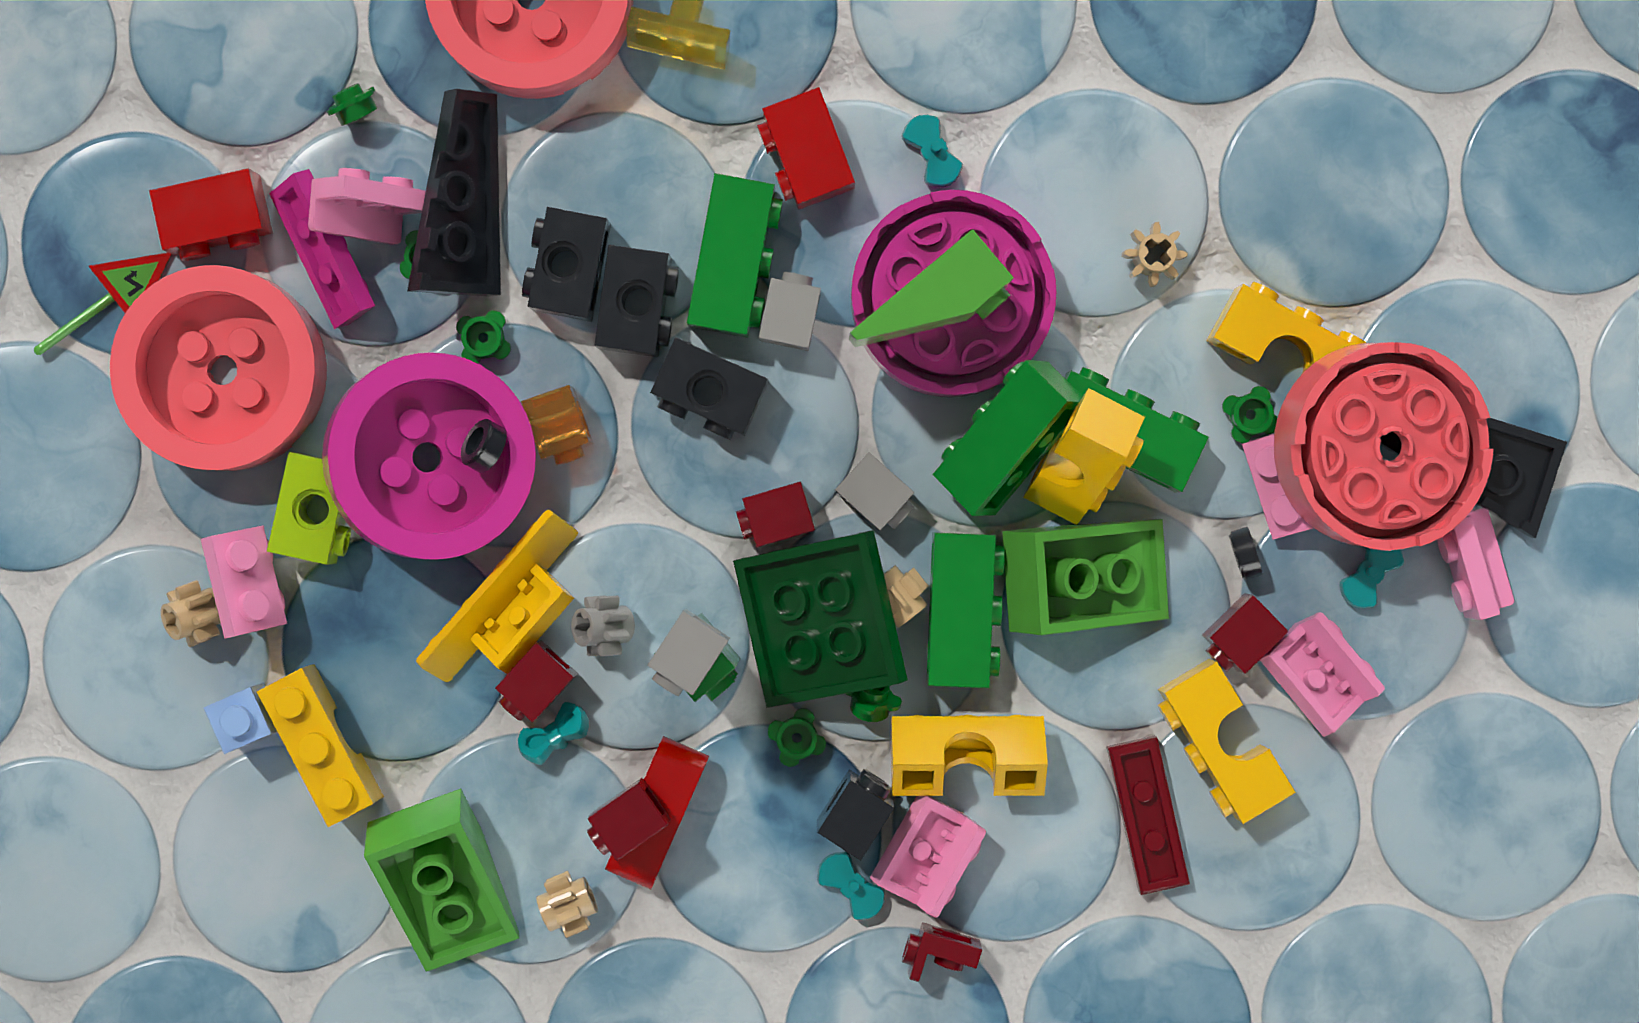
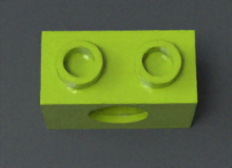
M288 453L267 552L325 565L337 564L338 555L345 556L350 543L351 527L345 526L346 522L339 514L340 512L332 500L324 478L322 458L302 453ZM316 495L322 496L329 506L327 518L319 524L313 522L307 513V505Z

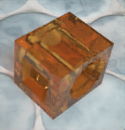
M566 385L521 401L532 427L534 441L541 459L548 460L554 458L556 466L585 457L583 447L594 443L573 386Z

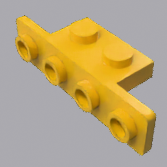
M546 510L529 527L525 535L505 558L496 565L477 590L462 604L461 608L442 630L431 639L428 646L416 658V663L444 682H449L479 649L496 668L508 674L574 599L547 570L577 537L578 531L551 510Z

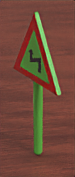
M167 252L88 266L109 293L35 346L34 353L42 355L114 301L126 313L132 303L147 288L160 280L172 254Z

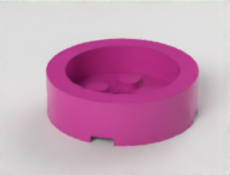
M941 190L915 198L903 205L901 204L886 215L872 230L855 264L851 287V309L855 327L972 229L1014 277L1005 288L1010 296L983 320L976 312L967 321L863 345L872 360L889 377L923 394L937 397H964L990 390L1002 384L1004 377L1011 368L1020 362L1031 360L1043 344L1053 321L1057 294L1054 268H1052L1041 237L1033 226L1016 210L982 193L967 190Z
M431 352L416 353L391 360L375 368L351 386L331 415L324 436L322 452L324 478L332 500L340 512L339 514L358 535L377 548L395 555L414 559L435 560L453 558L475 551L490 543L508 528L519 514L529 495L536 461L532 427L523 406L513 391L498 376L480 364L456 355ZM489 419L506 429L507 438L497 462L488 471L479 473L462 463L461 448L471 428L479 421ZM421 443L433 444L440 453L441 462L432 472H422L413 463V451Z

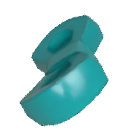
M918 115L912 118L905 126L901 136L905 143L920 149L921 156L926 161L924 182L933 187L950 186L960 176L963 163L947 151V144L941 138L940 119L931 115Z
M1366 547L1365 558L1359 564L1356 572L1340 581L1339 587L1344 600L1356 608H1373L1377 604V584L1384 579L1386 572L1404 565L1401 549L1385 551Z
M564 702L555 720L544 728H523L520 731L518 737L520 754L531 763L542 765L554 749H565L568 746L567 741L586 737L589 729V718L582 707L570 702Z
M836 852L830 854L820 863L817 882L821 886L838 888L843 896L849 899L851 915L854 919H869L880 912L885 901L884 888L866 882L860 873L855 872L848 853Z

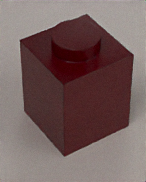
M801 481L742 498L745 509L736 511L744 540L754 538L756 547L815 530Z
M1244 593L1202 636L1211 644L1205 650L1206 653L1214 661H1217L1225 672H1228L1233 667L1236 671L1246 674L1289 631L1254 595Z
M541 640L533 645L495 689L503 695L499 703L507 712L519 721H522L526 716L531 722H534L572 682L578 673Z
M640 778L589 815L587 819L592 827L587 829V833L603 855L611 852L616 861H618L668 826L671 818L644 779Z

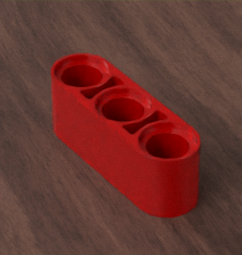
M663 736L644 781L671 820L668 826L618 861L611 854L605 870L645 888L652 889L709 759V755Z

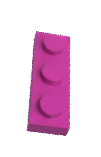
M310 169L293 173L271 191L269 195L333 328L337 329L350 325L374 308L375 304L369 294L367 283L361 277L353 261L344 236L315 232L308 228L311 185L314 178Z

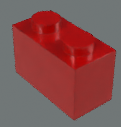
M820 87L762 108L765 122L757 125L767 154L776 151L783 170L775 172V176L785 201L794 198L797 208L800 210L855 189L854 177Z
M249 168L149 190L162 250L173 255H179L181 261L208 257L211 255V247L229 244L230 250L254 247L260 244L259 237L273 234L261 177Z

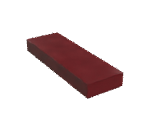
M1154 735L1106 746L1139 894L1145 895L1190 885L1158 738Z

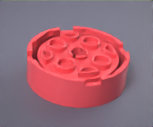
M425 0L428 16L437 37L457 64L469 76L491 90L504 95L526 99L559 96L598 76L611 63L624 43L633 12V0H545L542 6L534 10L525 9L519 4V0Z
M204 265L190 267L165 276L147 288L132 303L122 318L114 337L110 357V379L115 402L123 419L135 436L153 452L171 462L194 469L237 471L263 465L284 454L303 434L309 424L313 423L325 393L327 362L323 342L314 321L305 308L288 292L277 284L245 270L228 266ZM228 356L236 363L237 375L229 384L220 385L215 381L210 370H212L214 363L219 358Z
M1401 342L1360 343L1346 346L1325 355L1303 372L1288 392L1281 406L1274 433V460L1277 475L1283 491L1293 508L1310 526L1320 533L1343 543L1377 550L1391 551L1414 546L1421 547L1453 530L1466 518L1478 502L1486 486L1493 460V449L1489 448V431L1486 418H1490L1480 391L1467 373L1448 357L1435 350L1421 345ZM1389 432H1394L1400 438L1401 451L1394 460H1383L1380 452V437Z

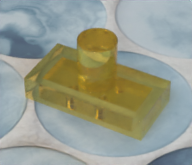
M673 0L669 15L631 6L626 24L627 47L725 70L730 49L731 30L699 23L704 0Z

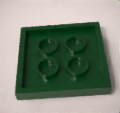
M874 530L733 560L766 708L897 685L908 681Z

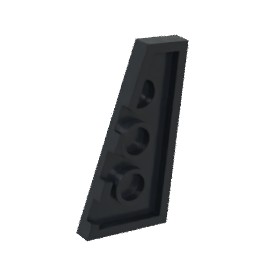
M464 89L444 91L407 292L486 297L501 295L497 94Z
M1486 418L1489 431V448L1493 449V460L1486 486L1476 504L1487 509L1491 514L1527 536L1536 538L1567 442L1497 419ZM1389 432L1386 435H1382L1380 437V445L1398 456L1401 451V441L1397 434Z

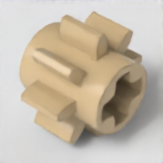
M1159 222L1152 224L1150 235L1147 237L1141 231L1135 229L1130 235L1137 244L1136 247L1123 251L1121 257L1133 260L1135 268L1130 272L1129 277L1134 278L1140 273L1147 275L1150 287L1157 285L1159 274L1162 272L1172 280L1178 277L1179 274L1172 264L1175 260L1179 261L1188 256V253L1185 251H1177L1174 243L1178 239L1180 232H1173L1169 236L1160 233L1161 226ZM1145 244L1149 248L1157 245L1163 248L1164 252L1161 254L1160 259L1164 265L1158 261L1150 265L1145 261L1144 258L1149 252Z
M894 565L884 573L895 625L899 628L927 606V603L920 594L924 592L928 584L914 567L903 574Z
M195 580L167 592L166 595L170 602L162 605L161 619L166 632L172 639L179 640L185 637L188 647H192L220 635L216 625L221 624L212 588L201 590L199 582Z
M569 871L547 879L544 883L547 892L536 897L540 914L547 929L551 932L562 927L566 938L589 929L588 926L591 924L588 916L597 913L598 907L586 878L582 877L572 881Z

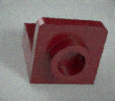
M922 922L919 934L910 933L902 956V963L909 965V979L919 982L928 954L935 956L933 962L937 965L954 971H962L964 965L977 969L983 949L980 939Z

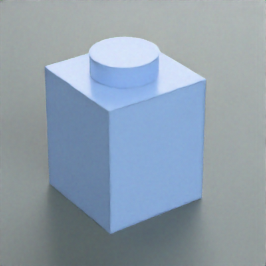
M265 683L251 686L204 707L224 754L277 732L257 694V691L266 687Z

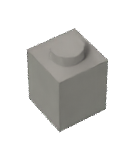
M783 272L782 280L771 278L759 341L809 351L821 294V288L812 286V277Z
M870 452L865 455L835 489L840 496L880 531L886 524L895 529L914 508L907 500L915 492Z
M683 610L647 665L656 671L652 680L676 696H679L683 689L693 695L730 637L689 610Z

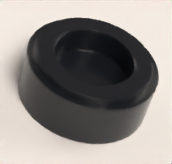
M489 419L476 423L468 432L461 448L462 463L479 473L488 471L497 462L504 449L507 438L506 429Z
M1244 527L1231 531L1229 539L1242 578L1247 580L1263 575L1249 528Z

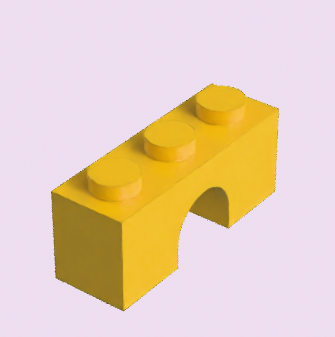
M1252 282L1250 287L1242 284L1233 290L1206 340L1249 365L1259 362L1265 349L1274 339L1288 340L1298 347L1303 356L1304 367L1302 374L1313 363L1335 350L1350 345L1366 343L1349 332L1341 331L1339 335H1336L1321 327L1324 320L1310 310L1299 306L1294 311L1277 302L1279 295L1275 291L1256 282Z
M1088 388L1073 410L1061 438L1039 462L1023 498L1076 525L1088 510L1096 513L1101 507L1109 489L1114 490L1125 468H1130L1136 460L1144 443V440L1137 437V434L1145 417Z
M1207 659L1158 689L1164 699L1163 702L1157 705L1162 716L1173 731L1179 727L1182 729L1190 743L1183 750L1198 774L1207 771L1216 786L1209 793L1225 818L1233 814L1234 818L1244 824L1296 793L1269 748L1260 744L1241 755H1228L1222 750L1218 741L1219 726L1228 714L1243 706L1217 661Z
M315 664L300 668L257 691L327 827L344 820L384 797L362 753L356 754L342 736L334 717V710L337 709V706Z
M892 716V796H943L944 775L950 768L959 764H974L985 769L992 778L994 796H1044L1048 768L1044 716Z

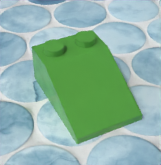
M972 229L850 332L849 341L854 347L868 345L967 321L976 312L983 320L1010 296L1005 288L1014 277Z
M1163 519L1047 526L1002 531L1009 632L1048 635L1169 619Z
M461 788L367 822L364 858L426 972L519 939V930L484 834Z

